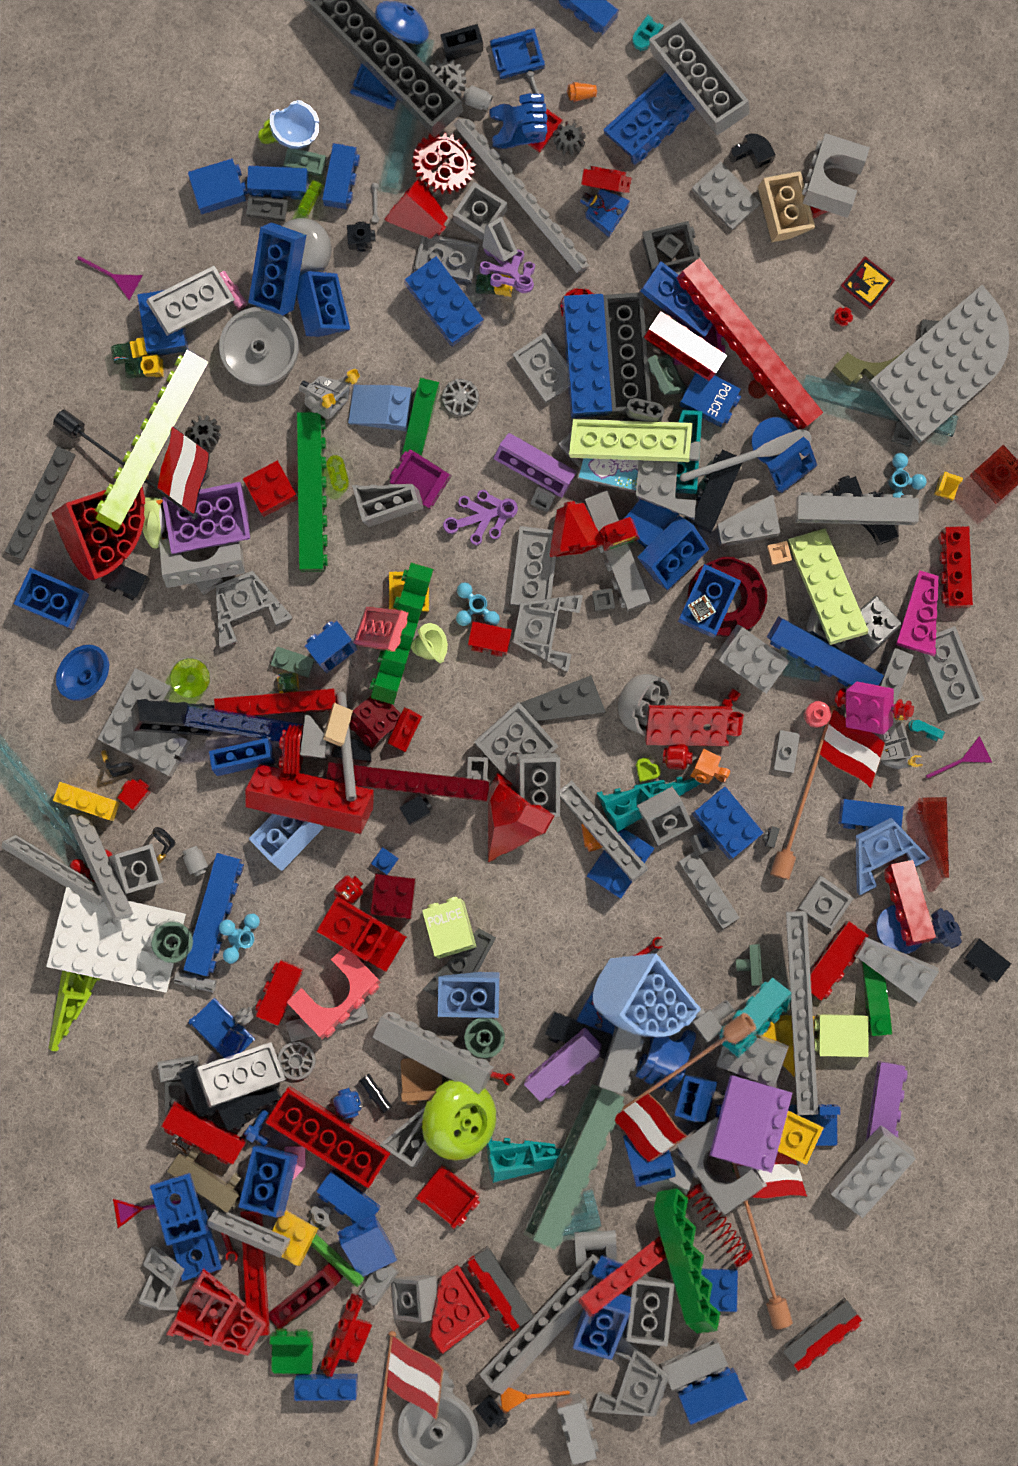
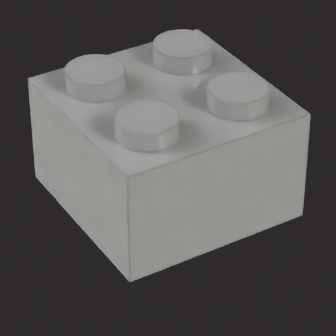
M474 182L454 211L453 222L483 240L485 226L495 219L504 216L507 211V202Z
M673 787L637 805L649 833L658 846L693 827L685 806Z
M152 844L108 857L125 894L164 883Z

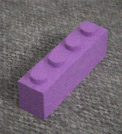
M510 433L501 442L494 456L496 461L561 498L572 484L577 473L572 468Z
M584 1028L526 1076L524 1085L540 1102L545 1098H551L556 1092L555 1089L560 1085L562 1087L571 1080L570 1077L572 1075L581 1073L589 1061L594 1062L600 1056L601 1044Z
M878 1061L866 1141L880 1125L898 1138L896 1125L901 1119L899 1105L904 1099L902 1085L907 1080L905 1066Z

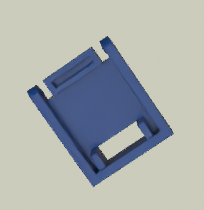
M535 28L490 41L491 47L498 45V47L492 48V53L497 70L501 72L499 74L500 79L545 68ZM533 42L537 55L532 56L530 59L526 44Z
M361 64L353 83V87L357 89L351 88L350 94L394 110L398 99L395 96L389 95V90Z
M803 436L769 462L767 466L776 490L781 493L818 465L810 442ZM799 453L805 457L803 460H801Z

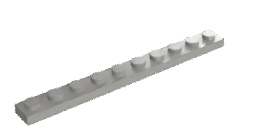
M458 119L453 124L576 273L584 272L589 267L585 256L576 251L574 243L561 233L562 229L560 226L551 221L549 213L536 203L537 199L535 196L526 191L524 183L512 174L510 166L501 161L499 153L495 149H491L487 144L488 140L476 131L475 124L469 119Z
M807 911L786 912L790 991L792 992L791 1012L797 1114L814 1115L818 1114Z

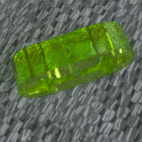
M315 180L311 182L298 207L299 214L305 217L309 216L323 189V184Z
M332 455L326 462L331 485L336 492L343 493L349 488L345 463L340 456ZM333 460H337L338 463L341 462L338 465L339 472H335V468L330 467L333 464ZM337 476H341V480L346 481L343 484V488H339L338 485L335 486L338 483Z

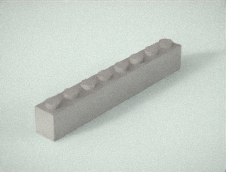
M592 1255L479 1374L492 1390L502 1394L583 1309L577 1299L588 1292L592 1286L597 1285L603 1280L591 1274L599 1261L598 1257Z

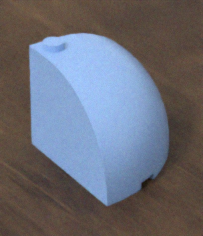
M656 953L610 958L601 972L593 992L594 1005L607 1020L625 1031L647 1037H663L678 1033L684 1026H688L701 1010Z

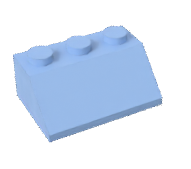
M272 814L253 833L249 840L271 863L283 871L324 827L319 824Z

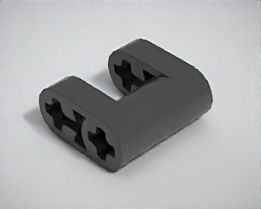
M633 398L627 403V415L623 421L661 422L664 408L655 402ZM633 406L637 407V411L633 410Z

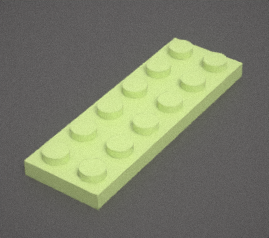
M573 419L569 456L570 458L689 462L692 423Z
M826 528L788 539L787 543L829 645L868 634L869 630Z

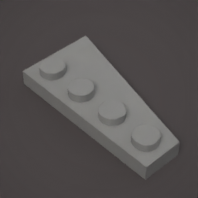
M865 937L856 952V956L919 1003L939 972L938 968L867 937Z

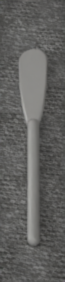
M798 429L777 437L756 450L681 474L680 480L683 482L757 457L780 455L803 436L810 443L812 438L807 430Z

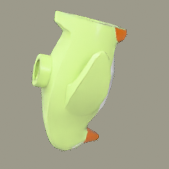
M162 497L145 498V520L142 531L148 544L152 548L157 549L160 547L159 540L167 539L162 537L165 529V514L161 505L163 501Z

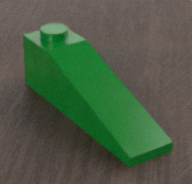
M420 377L402 455L410 449L421 456L423 455L440 389V384L437 381Z
M862 961L866 1015L869 1016V1035H892L891 1014L885 977Z

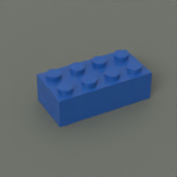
M272 222L260 227L248 303L280 315H285L294 310L306 234Z
M437 256L405 279V286L451 347L483 324L484 319Z
M332 621L322 628L324 631L318 636L314 634L306 640L307 644L305 647L326 674L358 650L338 621L334 623Z

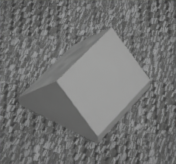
M672 1157L676 1177L643 1185L642 1188L656 1195L659 1191L677 1188L686 1195L694 1176L690 1171L691 1166Z

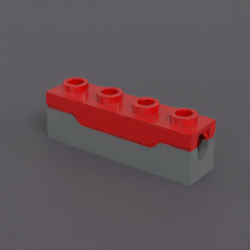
M488 1245L468 1259L467 1263L469 1265L466 1266L473 1277L477 1276L480 1281L478 1283L480 1289L484 1294H489L491 1300H489L495 1311L499 1309L503 1315L501 1320L507 1328L511 1327L515 1331L519 1326H522L534 1317L533 1312Z
M844 1297L785 1343L781 1349L797 1371L805 1370L811 1366L812 1360L817 1356L822 1357L828 1352L827 1348L833 1344H839L844 1339L846 1333L858 1329L860 1322L863 1320Z

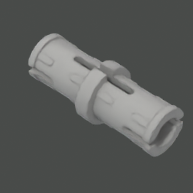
M180 971L176 972L174 984L191 987L192 990L201 989L214 993L217 983L216 980L200 977L199 974L191 975Z

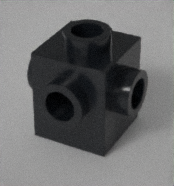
M360 221L347 225L349 250L366 252L368 249H373L372 242H376L375 230H371L370 223L367 224Z

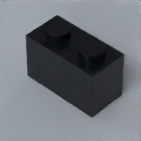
M478 24L440 34L441 46L447 62L483 52V40Z
M120 564L116 569L103 576L101 582L106 584L104 588L114 593L116 590L123 592V597L133 601L134 598L141 599L150 578Z
M421 796L399 807L410 826L430 816L431 812L429 810L433 809L428 799H423Z
M975 938L961 956L965 960L964 964L971 970L977 969L981 973L979 976L988 983L990 981L997 983L1011 965L1008 960L980 938Z

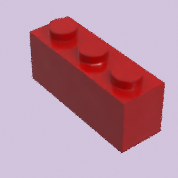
M284 960L274 964L271 971L274 974L271 982L267 981L263 992L266 994L263 1000L259 999L255 1007V1011H258L256 1017L277 1026L280 1025L289 1005L287 1001L294 994L304 971L303 968Z

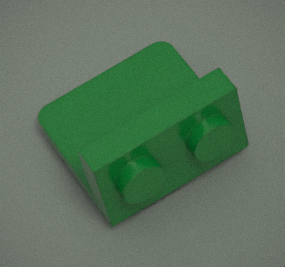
M276 1329L272 1331L270 1335L272 1372L275 1374H310L313 1370V1331H308L307 1329H297L296 1331Z

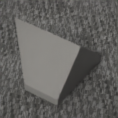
M501 216L485 226L482 247L504 262L518 252L509 229L506 227Z
M151 1272L138 1303L157 1310H179L174 1287L171 1288Z

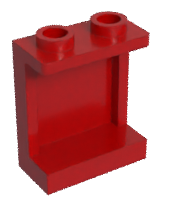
M441 1164L417 1194L416 1199L421 1203L424 1202L455 1229L457 1225L461 1227L466 1221L467 1217L465 1215L469 1210L474 1211L478 1206L480 1194L445 1165Z

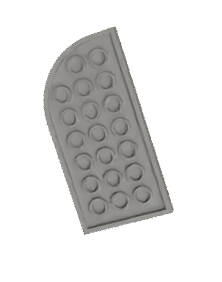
M981 285L868 382L919 443L986 386L1001 370L1009 349V330L1003 311L986 288Z

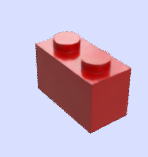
M473 621L468 647H472L471 651L483 653V650L490 651L491 655L502 657L503 654L507 655L512 629Z

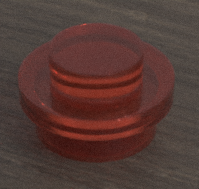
M755 379L748 386V393L751 397L760 399L766 395L765 388Z

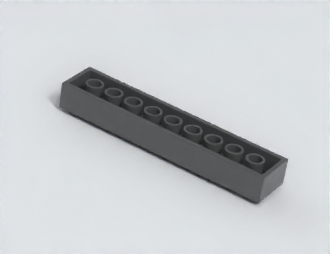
M304 0L306 7L434 137L463 112L461 100L402 40L383 28L377 20L375 13L362 0Z

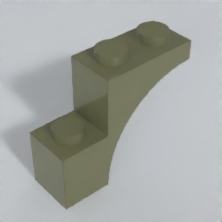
M847 352L833 367L832 372L846 385L850 386L852 383L856 385L864 375L869 380L873 379L898 356L888 361L873 363L862 361Z

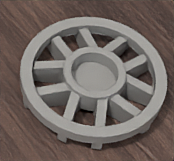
M456 379L449 382L444 388L442 401L444 407L451 414L465 416L473 412L477 407L479 393L477 387L471 381ZM457 383L459 389L455 390L452 385ZM460 383H465L466 385L461 388ZM469 386L473 388L469 392L465 391ZM449 387L453 393H446ZM474 392L476 394V399L470 396ZM445 397H453V400L446 401ZM468 400L475 402L474 405L472 406L469 403H467ZM453 403H454V407H453V410H452V409H450V407L448 406V404H453ZM457 405L461 406V412L455 411ZM464 405L470 408L468 411L463 412Z
M295 1041L288 1043L281 1049L278 1055V1061L284 1076L293 1080L307 1077L315 1067V1054L311 1047L303 1042ZM293 1045H301L297 1052ZM289 1046L293 1051L291 1055L286 1051ZM303 1046L308 1049L304 1055L300 1053ZM284 1052L288 1058L281 1060ZM310 1052L312 1059L305 1058V1056ZM288 1061L289 1066L283 1068L281 1063ZM305 1061L312 1062L311 1068L304 1065ZM292 1068L291 1075L286 1073L285 1070ZM302 1068L309 1070L307 1073L302 1075ZM295 1069H299L300 1076H294Z

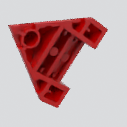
M500 773L496 774L488 790V862L526 844L536 836L545 834L554 818V815L541 805H531L511 789L513 784Z

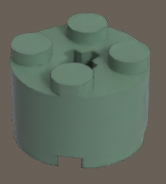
M167 920L156 925L150 936V946L158 958L165 962L175 963L181 961L189 954L193 946V938L188 928L182 923ZM170 936H173L176 940L172 946L166 942V940L170 939Z
M475 1018L467 1026L464 1035L466 1047L476 1057L490 1058L497 1055L505 1042V1032L500 1022L494 1018ZM480 1033H489V1041H480Z

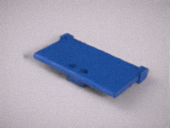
M213 998L196 1016L194 1015L188 1021L223 1058L243 1052L255 1040L243 1026L235 1023V1018L216 998ZM240 1039H243V1042L239 1045Z

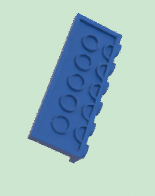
M665 72L603 129L604 134L631 157V162L635 165L638 161L644 160L651 149L657 148L663 138L671 135L681 122H685L695 110V107L668 73Z

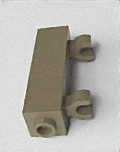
M197 1145L192 1148L188 1156L182 1152L179 1153L167 1172L174 1177L191 1173L197 1193L227 1213L230 1209L235 1210L240 1203L238 1197L241 1194L235 1187L242 1176L235 1172L227 1184L195 1162V1159L201 1152L199 1150L200 1147Z

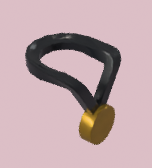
M101 751L106 768L112 777L126 775L134 770V766L130 762L111 766L107 751ZM129 766L126 770L113 773V770L116 768Z
M155 827L152 830V834L164 845L161 854L157 857L159 865L166 858V854L175 846L176 842L164 829ZM157 832L164 835L171 842V845L169 847L168 844L158 836Z

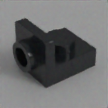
M488 1395L475 1408L477 1413L492 1429H501L507 1424V1419L510 1417V1413L504 1411L492 1395Z

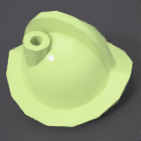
M432 623L422 625L418 629L419 636L413 640L411 645L413 653L424 659H435L437 662L443 663L448 647L443 630Z

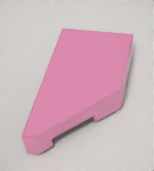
M285 1146V1152L298 1155L293 1180L306 1167V1148L303 1146Z

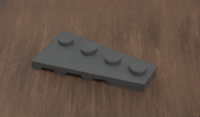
M478 928L473 934L477 947L455 954L422 990L438 998V976L478 972L496 937Z

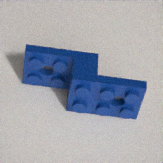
M191 1173L151 1184L150 1189L167 1246L172 1244L177 1263L185 1269L181 1276L182 1281L197 1277L203 1269L209 1273L222 1269L212 1229L207 1226L209 1220L206 1209L201 1210ZM174 1193L179 1194L181 1197V1203L178 1205L173 1204L170 1200L171 1195ZM192 1250H200L202 1258L200 1260L193 1259L191 1255Z

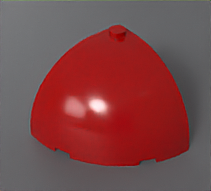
M142 486L118 530L95 519L98 515V512L95 510L101 500L105 502L107 495L104 494L106 490L67 502L51 513L70 558L80 573L88 580H96L116 569L135 548L145 520V496Z

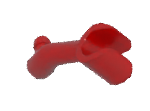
M653 938L649 946L633 956L646 955L655 948H662L663 946H656L654 944L656 939L662 938Z
M492 1071L490 1078L502 1080L506 1085H510L505 1080L506 1076L510 1075L513 1079H515V1076L512 1073L504 1075Z
M221 1232L228 1252L225 1258L228 1261L229 1254L233 1253L236 1262L239 1254L236 1250H233L229 1236Z

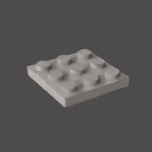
M519 702L474 741L513 786L516 785V754L552 753L559 747Z

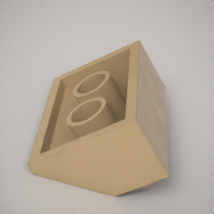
M801 171L763 178L758 185L771 242L791 239L815 228L810 206L803 204L805 195H802L804 182Z

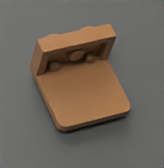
M412 1058L402 1059L400 1062L402 1102L407 1101V1105L419 1104V1100L431 1101L437 1093L435 1090L442 1085V1074Z

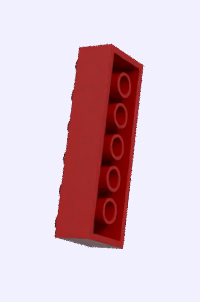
M259 764L245 789L246 808L362 834L373 810L374 790L355 786L357 799L348 801L346 799L345 783L302 773L297 775L290 773L288 775L283 773V769Z
M291 1086L286 1089L265 1122L368 1189L391 1152L379 1145L378 1141Z

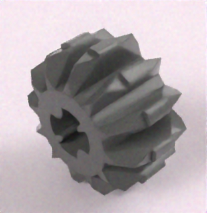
M568 121L565 122V127L559 124L558 130L554 131L555 138L553 139V144H557L556 150L563 149V155L570 151V155L573 156L574 150L579 153L581 147L585 146L584 139L586 138V134L582 133V126L576 128V122H573L571 126ZM568 136L572 137L571 141L566 140V138L568 139Z
M206 415L204 420L201 416H198V422L195 420L191 421L194 427H188V431L192 432L188 435L190 439H193L202 448L206 444L208 449H210V442H213L215 445L218 444L215 438H221V434L218 432L221 430V427L216 425V419L210 421L209 415ZM202 429H204L205 431L207 430V431H208V434H206V435H205L204 433L202 434V433H201V430H202Z

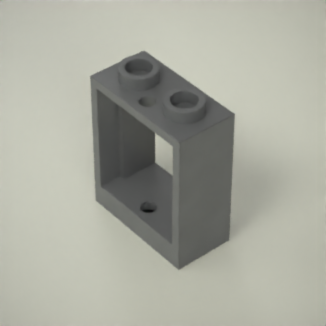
M689 221L642 233V242L651 274L659 263L653 240L663 238L667 233L672 235L683 233L689 253L688 258L664 263L673 270L689 266L700 257L699 247L694 244L693 240L695 238V231L693 226L690 227Z

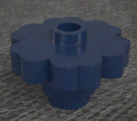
M942 908L934 911L931 914L933 919L931 922L936 938L931 940L930 943H942L946 948L950 947L951 949L959 946L962 943L960 938L962 933L953 915L948 910H943Z

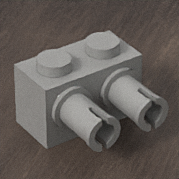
M724 1000L712 1010L701 1008L692 1024L703 1039L709 1042L722 1029L720 1021L735 1010L728 1001Z

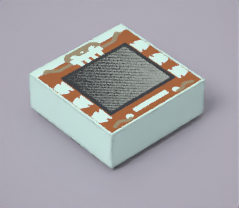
M706 595L688 605L689 610L698 623L716 612Z

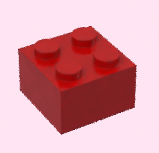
M278 460L243 478L263 517L298 500Z

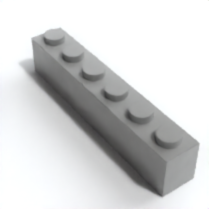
M607 491L585 499V507L598 531L605 525L619 521ZM625 544L605 551L606 560H604L606 570L612 572L613 578L611 582L614 590L618 589L621 595L618 597L621 608H626L628 612L649 604V596L629 545ZM599 546V547H598L599 552H600V553H603V552H604L603 547H602V546Z
M804 492L796 498L795 523L916 525L919 522V498H913V495H901V498H894L891 494H883L881 497H873V494H861V497H853L851 493H843L841 496H833V493H821V496H813L811 492Z
M388 1011L381 1016L372 1037L449 1079L468 1085L478 1094L485 1089L494 1069L493 1066L489 1065L488 1061L472 1056L469 1051L459 1049L452 1042L436 1037L433 1032L419 1028L416 1023L402 1019L395 1012Z

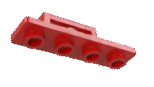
M354 1293L351 1294L350 1299L346 1302L345 1311L338 1322L335 1335L331 1339L327 1354L321 1363V1370L328 1377L333 1376L339 1359L357 1363L372 1328L370 1322L357 1318L363 1300Z

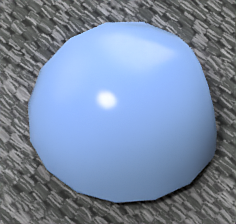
M297 100L282 111L277 109L271 112L270 129L273 137L280 144L290 149H300L310 145L315 140L319 132V119L316 112L308 104Z

